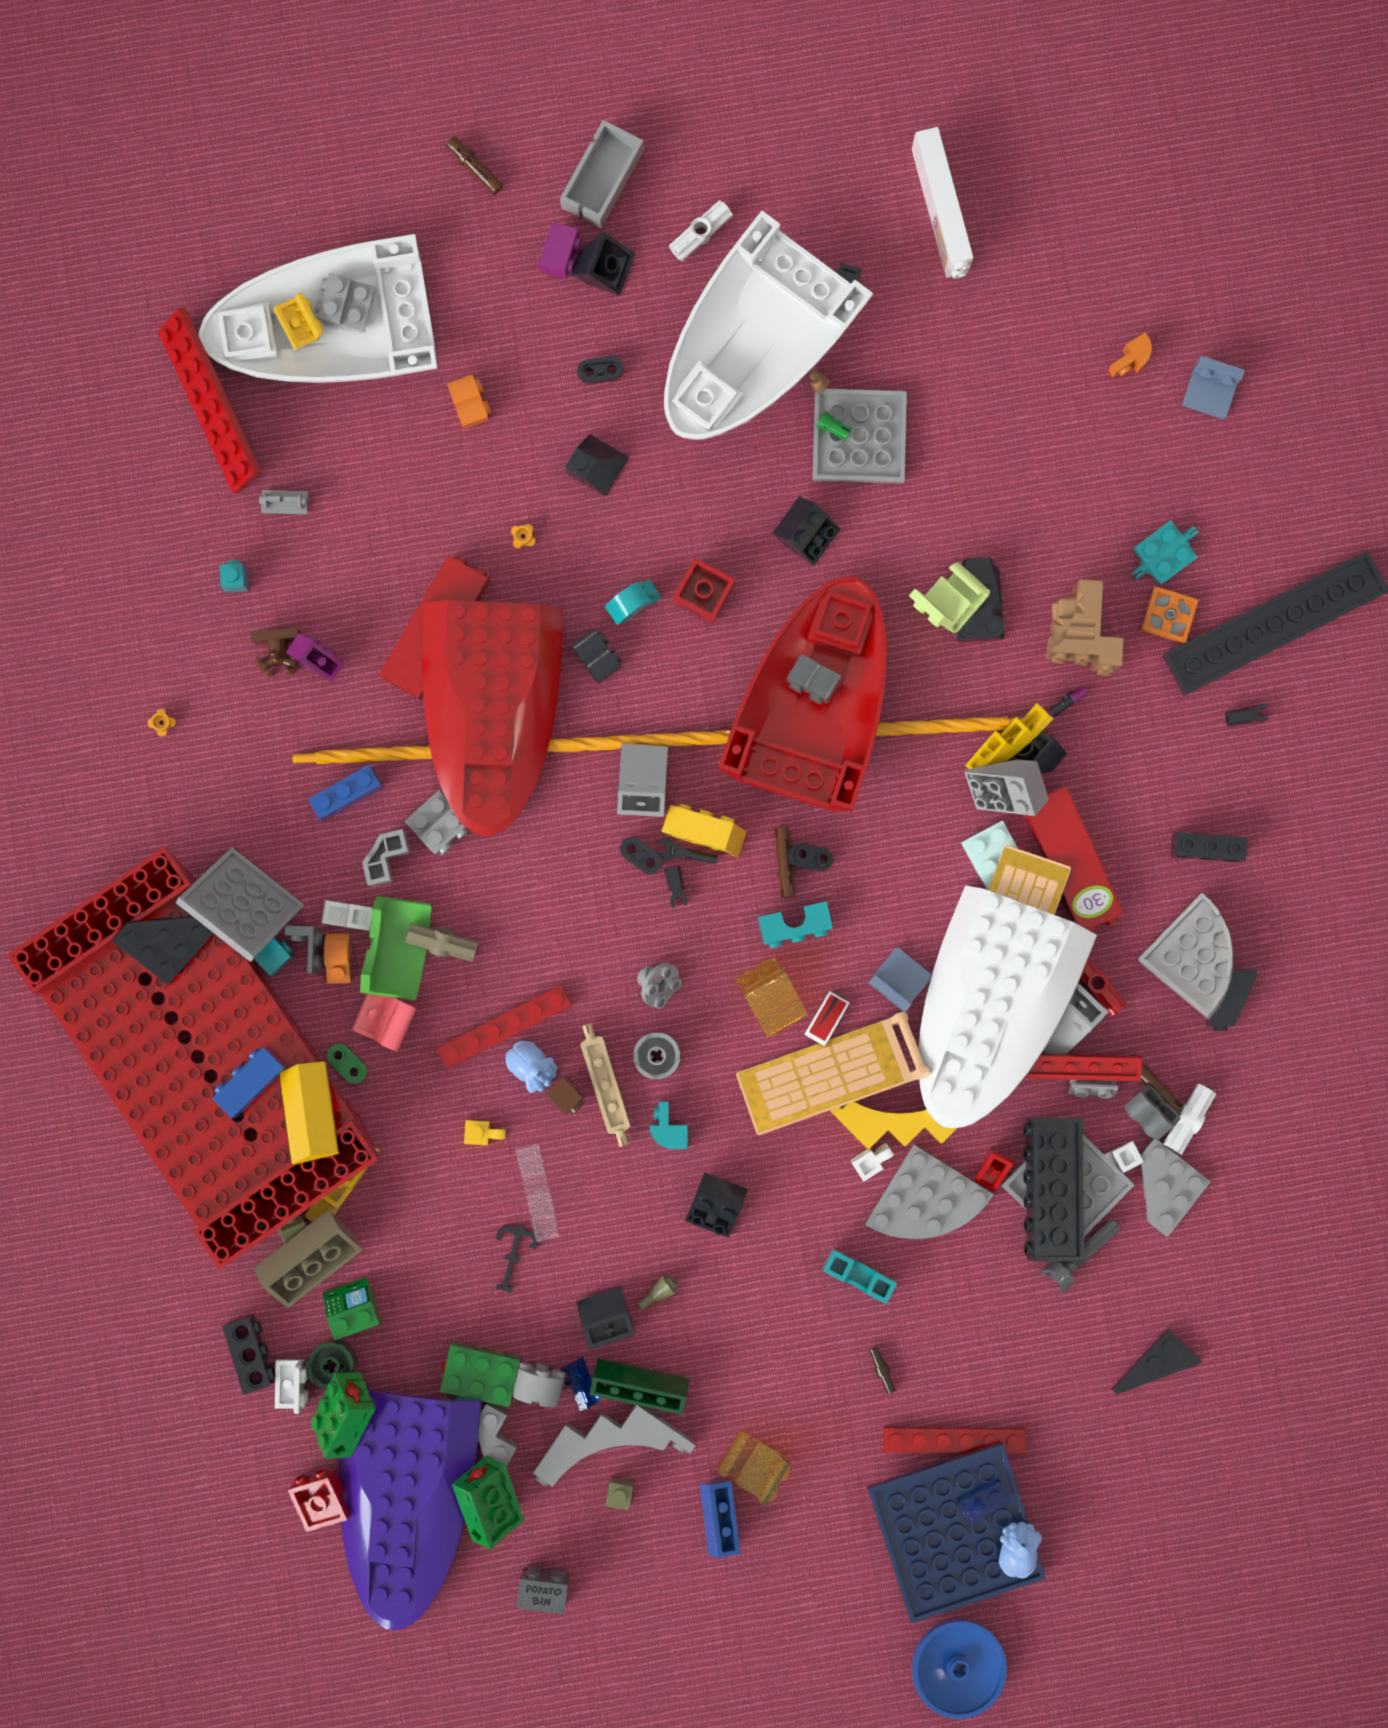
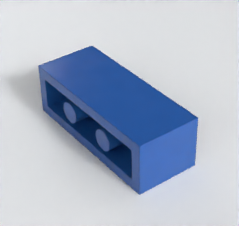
M367 765L310 797L308 800L318 818L324 822L384 787L374 769Z
M258 1047L248 1057L250 1061L245 1066L239 1065L231 1073L233 1078L228 1083L223 1081L214 1090L216 1094L212 1099L231 1118H237L280 1075V1072L287 1068L268 1047H263L262 1049Z
M719 1479L699 1483L708 1555L715 1558H724L741 1554L731 1481Z

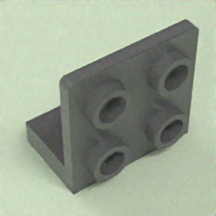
M285 926V935L291 936L292 941L308 942L307 973L319 975L320 970H323L324 957L320 956V946H324L325 937L324 933H321V928L314 926Z

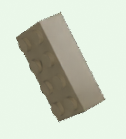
M328 1210L253 1269L262 1287L285 1307L289 1308L363 1249L353 1231Z

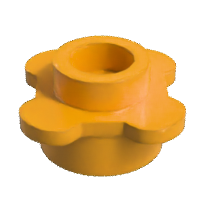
M526 524L525 526L512 527L511 534L514 536L513 546L519 549L526 545L532 547L535 544V539L532 536V525Z
M164 709L157 710V713L148 720V726L154 728L161 737L166 736L168 729L176 724L175 719L170 718Z

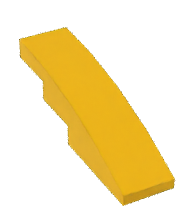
M1036 703L1022 720L1015 717L1002 734L995 730L965 766L968 769L1008 761L1037 737L1054 718L1042 706Z
M367 1168L311 1206L304 1217L314 1222L328 1210L335 1215Z

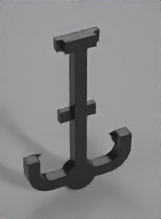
M521 1225L515 1227L503 1226L496 1235L497 1240H502V1233L504 1231L513 1232L515 1236L511 1255L506 1254L505 1256L509 1263L503 1285L497 1284L496 1288L511 1293L513 1288L509 1287L508 1284L513 1263L519 1262V1257H515L520 1237L525 1235L532 1238L533 1242L529 1246L530 1248L536 1249L538 1243L537 1236L533 1232L526 1231Z

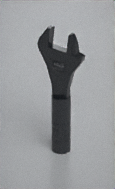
M667 837L657 841V843L666 844L665 853L656 852L660 857L664 858V861L685 857L715 865L717 863L718 855L684 849Z

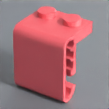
M367 994L351 1030L374 1039L382 1046L397 1052L416 1008L398 998Z

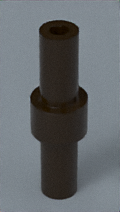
M878 1347L869 1349L876 1366L874 1370L877 1377L881 1378L887 1394L895 1392L896 1389L889 1375L891 1371L888 1364L884 1363Z

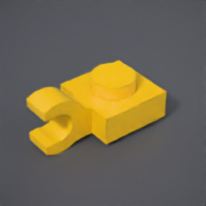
M466 1120L464 1144L489 1145V1138L505 1139L506 1130L490 1129L489 1121Z

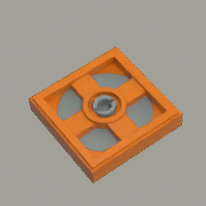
M1154 586L1140 631L1185 644L1199 599Z

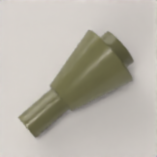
M663 1274L649 1294L638 1302L639 1307L645 1310L652 1303L677 1294L678 1284L671 1275L666 1276Z

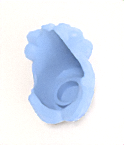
M518 1041L506 1053L507 1068L518 1079L526 1082V1088L530 1093L537 1090L542 1092L552 1084V1079L556 1077L557 1065L554 1064L552 1057L546 1058L544 1053L534 1043Z
M1024 1522L1010 1523V1525L1003 1528V1535L1000 1537V1541L1003 1544L999 1564L1003 1572L1010 1577L1026 1578L1036 1568L1037 1548L1041 1543L1042 1535L1035 1531L1033 1524H1026Z

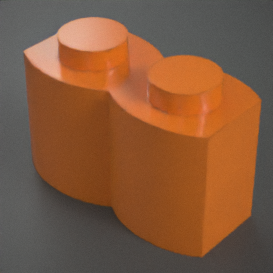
M472 374L447 383L463 430L489 421L487 415L491 414V410L487 400L482 402L480 393L484 391L479 379L474 380Z

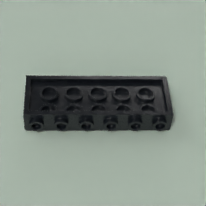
M1026 1118V1123L1023 1124V1135L1026 1137V1146L1023 1149V1158L1026 1161V1170L1023 1173L1026 1194L1024 1195L1023 1203L1026 1208L1024 1230L1027 1237V1242L1024 1243V1254L1027 1256V1260L1034 1262L1084 1261L1083 1118Z

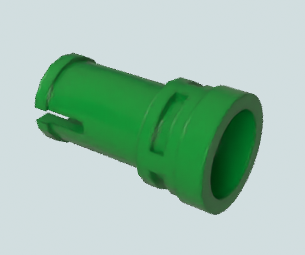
M825 411L816 427L825 432L829 431L846 441L852 428L834 419V416Z

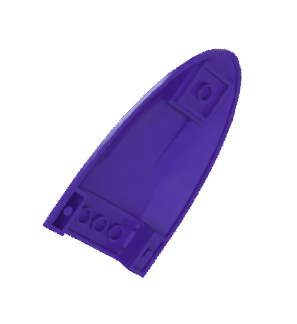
M368 1390L375 1406V1411L352 1456L339 1458V1479L344 1488L341 1496L350 1513V1517L346 1521L341 1522L349 1571L358 1596L367 1613L385 1629L390 1631L400 1630L417 1621L429 1608L446 1580L465 1525V1519L452 1483L476 1465L482 1400L458 1397L455 1400Z

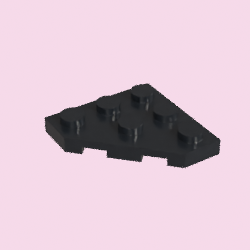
M192 915L178 918L166 917L145 921H127L115 934L112 941L168 985L212 936L213 932Z

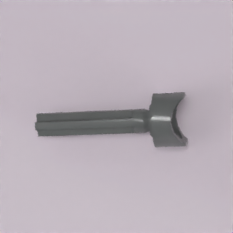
M1111 1219L1084 1243V1261H1064L1063 1264L1058 1261H1051L1040 1271L1042 1276H1047L1056 1281L1060 1286V1295H1062L1075 1283L1071 1273L1077 1270L1121 1230L1118 1224Z

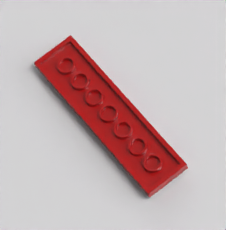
M186 307L178 308L158 330L160 340L167 350L169 359L173 363L179 381L186 391L188 400L192 404L198 422L204 430L207 441L216 456V461L222 469L227 484L233 494L240 493L262 471Z

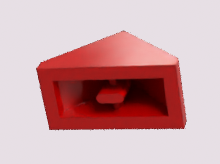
M989 1149L974 1182L995 1192L1014 1161Z

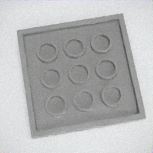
M825 389L821 393L815 392L812 481L904 484L907 391ZM825 411L834 416V419L852 428L846 441L829 431L825 432L816 427Z
M232 847L193 883L176 902L250 962L304 907L302 902Z
M1083 1135L1085 1237L1134 1184ZM1024 1160L1001 1186L1026 1210L1023 1203V1198L1026 1194V1184L1023 1181V1173L1026 1170V1161Z

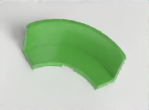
M381 896L376 897L372 908L369 938H372L370 950H367L361 973L360 993L407 1000L417 999L427 949L405 943L411 922L430 928L432 911L430 903Z

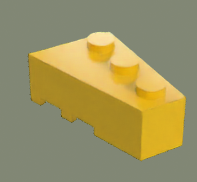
M680 803L678 807L670 805L662 832L681 840L710 847L712 850L727 852L731 856L739 858L747 831L734 824V819L726 816H721L720 819L714 818L713 813L701 809L699 813L691 811L692 807Z

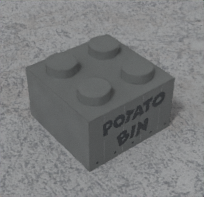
M528 1566V1569L523 1568L519 1582L516 1608L564 1614L570 1574H565L566 1571L561 1569H552L551 1572L542 1571V1568L538 1566Z

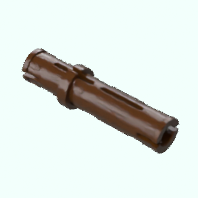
M453 136L446 143L445 147L459 159V164L466 166L493 195H496L503 188V184L474 156V152L471 149L468 150L456 136ZM460 152H462L472 163H470ZM477 168H478L489 180H487V179L477 170Z
M789 827L774 828L779 871L777 872V877L780 881L781 898L795 897L793 877L795 876V871L787 860V851L790 848Z
M1142 1062L1141 1082L1145 1086L1148 1084L1161 1095L1164 1102L1172 1106L1177 1112L1183 1106L1182 1103L1169 1091L1170 1088L1164 1085Z

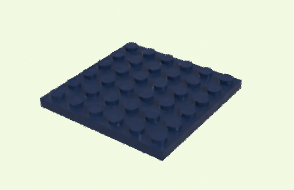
M1002 1442L867 1486L911 1623L1046 1579L1039 1554L1035 1570L1026 1578L1006 1575L999 1564L1003 1544L1000 1541V1537L1003 1535V1528L1010 1525V1523L1024 1522L1029 1524Z

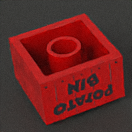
M694 558L672 598L673 603L714 624L735 586V579Z

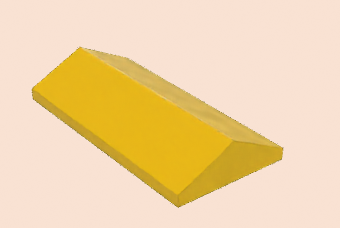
M326 1062L297 1064L280 1072L292 1164L295 1165L339 1154Z

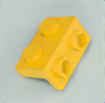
M302 292L298 293L295 298L274 307L273 310L294 350L307 346L321 338L323 334L322 324L318 318L315 319L311 311L312 305L307 297L304 298Z

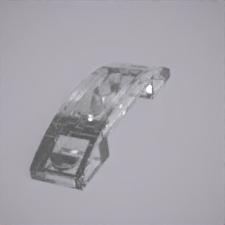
M539 1145L517 1149L515 1151L523 1178L536 1242L559 1237V1231Z

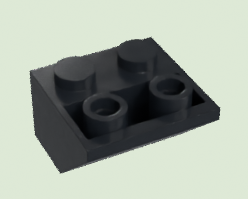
M799 496L775 528L773 534L787 548L811 565H815L840 528L815 502Z
M704 1172L685 1221L729 1238L742 1209L748 1189Z
M621 1287L576 1301L589 1350L635 1335L633 1322Z

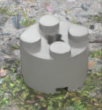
M660 1032L647 1034L637 1042L634 1048L633 1059L635 1066L647 1078L664 1079L670 1076L679 1065V1046L667 1034ZM661 1050L663 1060L653 1062L651 1052Z
M520 1362L514 1384L513 1397L529 1404L537 1402L540 1403L539 1406L557 1407L566 1373L556 1369L551 1371L549 1370V1365L543 1363H536L535 1367H533L532 1364Z

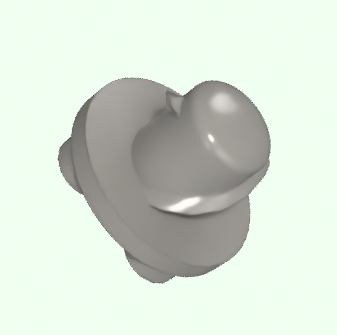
M661 963L654 968L650 965L645 966L640 970L637 977L638 984L642 986L641 994L643 1001L649 1006L658 1009L663 1008L674 992L678 991L682 985L678 969L670 963Z

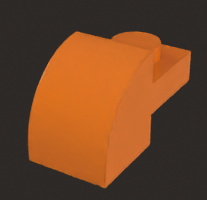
M1146 332L1125 345L1122 350L1125 356L1114 362L1108 370L1114 378L1118 374L1122 377L1133 368L1137 373L1143 369L1152 351L1151 341Z
M350 933L326 934L324 965H326L327 984L351 983Z

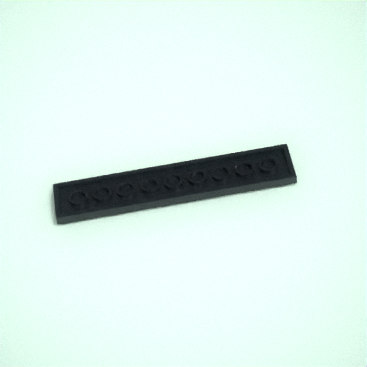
M1366 551L1162 656L1183 696L1388 593V587L1371 555Z

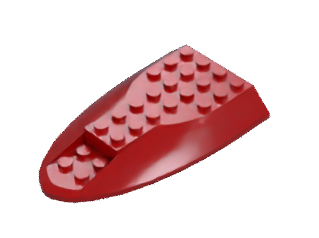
M850 576L834 579L817 589L795 609L772 641L747 688L718 766L719 770L739 782L826 810L853 812L879 725L887 670V636L882 610L875 593L863 580ZM801 654L842 677L840 685L828 704L825 702L818 704L809 698V693L805 691L799 693L789 687L790 683L787 677Z
M458 600L424 603L422 682L425 721L430 751L439 784L452 811L467 829L479 836H494L512 825L524 809L537 785L546 759L558 701L563 631V609L543 604Z

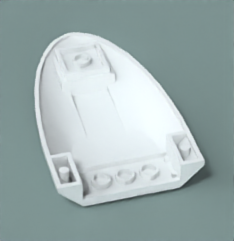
M761 211L708 282L680 334L669 364L664 391V410L670 428L680 437L700 440L721 435L747 423L787 393L820 361L873 296V293L856 280L850 284L780 231V224Z
M415 234L345 246L298 259L272 269L243 283L221 299L204 317L199 330V338L205 351L213 360L229 369L257 378L287 382H348L438 369L422 264ZM329 273L348 277L353 281L376 287L365 333L320 321L323 327L321 338L297 350H294L273 310L275 306L295 298L298 293L302 292L304 298L307 297L312 305L311 311L315 319L318 318V314L315 313V306L317 300H322L324 292L321 291V283L324 277L328 278Z
M971 886L964 887L936 960L925 1000L920 1028L919 1052L925 1066H928L931 1073L928 1077L920 1079V1089L927 1111L938 1124L951 1129L974 1124L987 1116L1015 1090L1028 1074L1058 1026L1077 987L1097 937L1096 934L1074 922L989 890Z

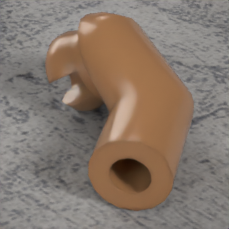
M817 369L811 371L812 390L817 393L823 392L829 385V379Z

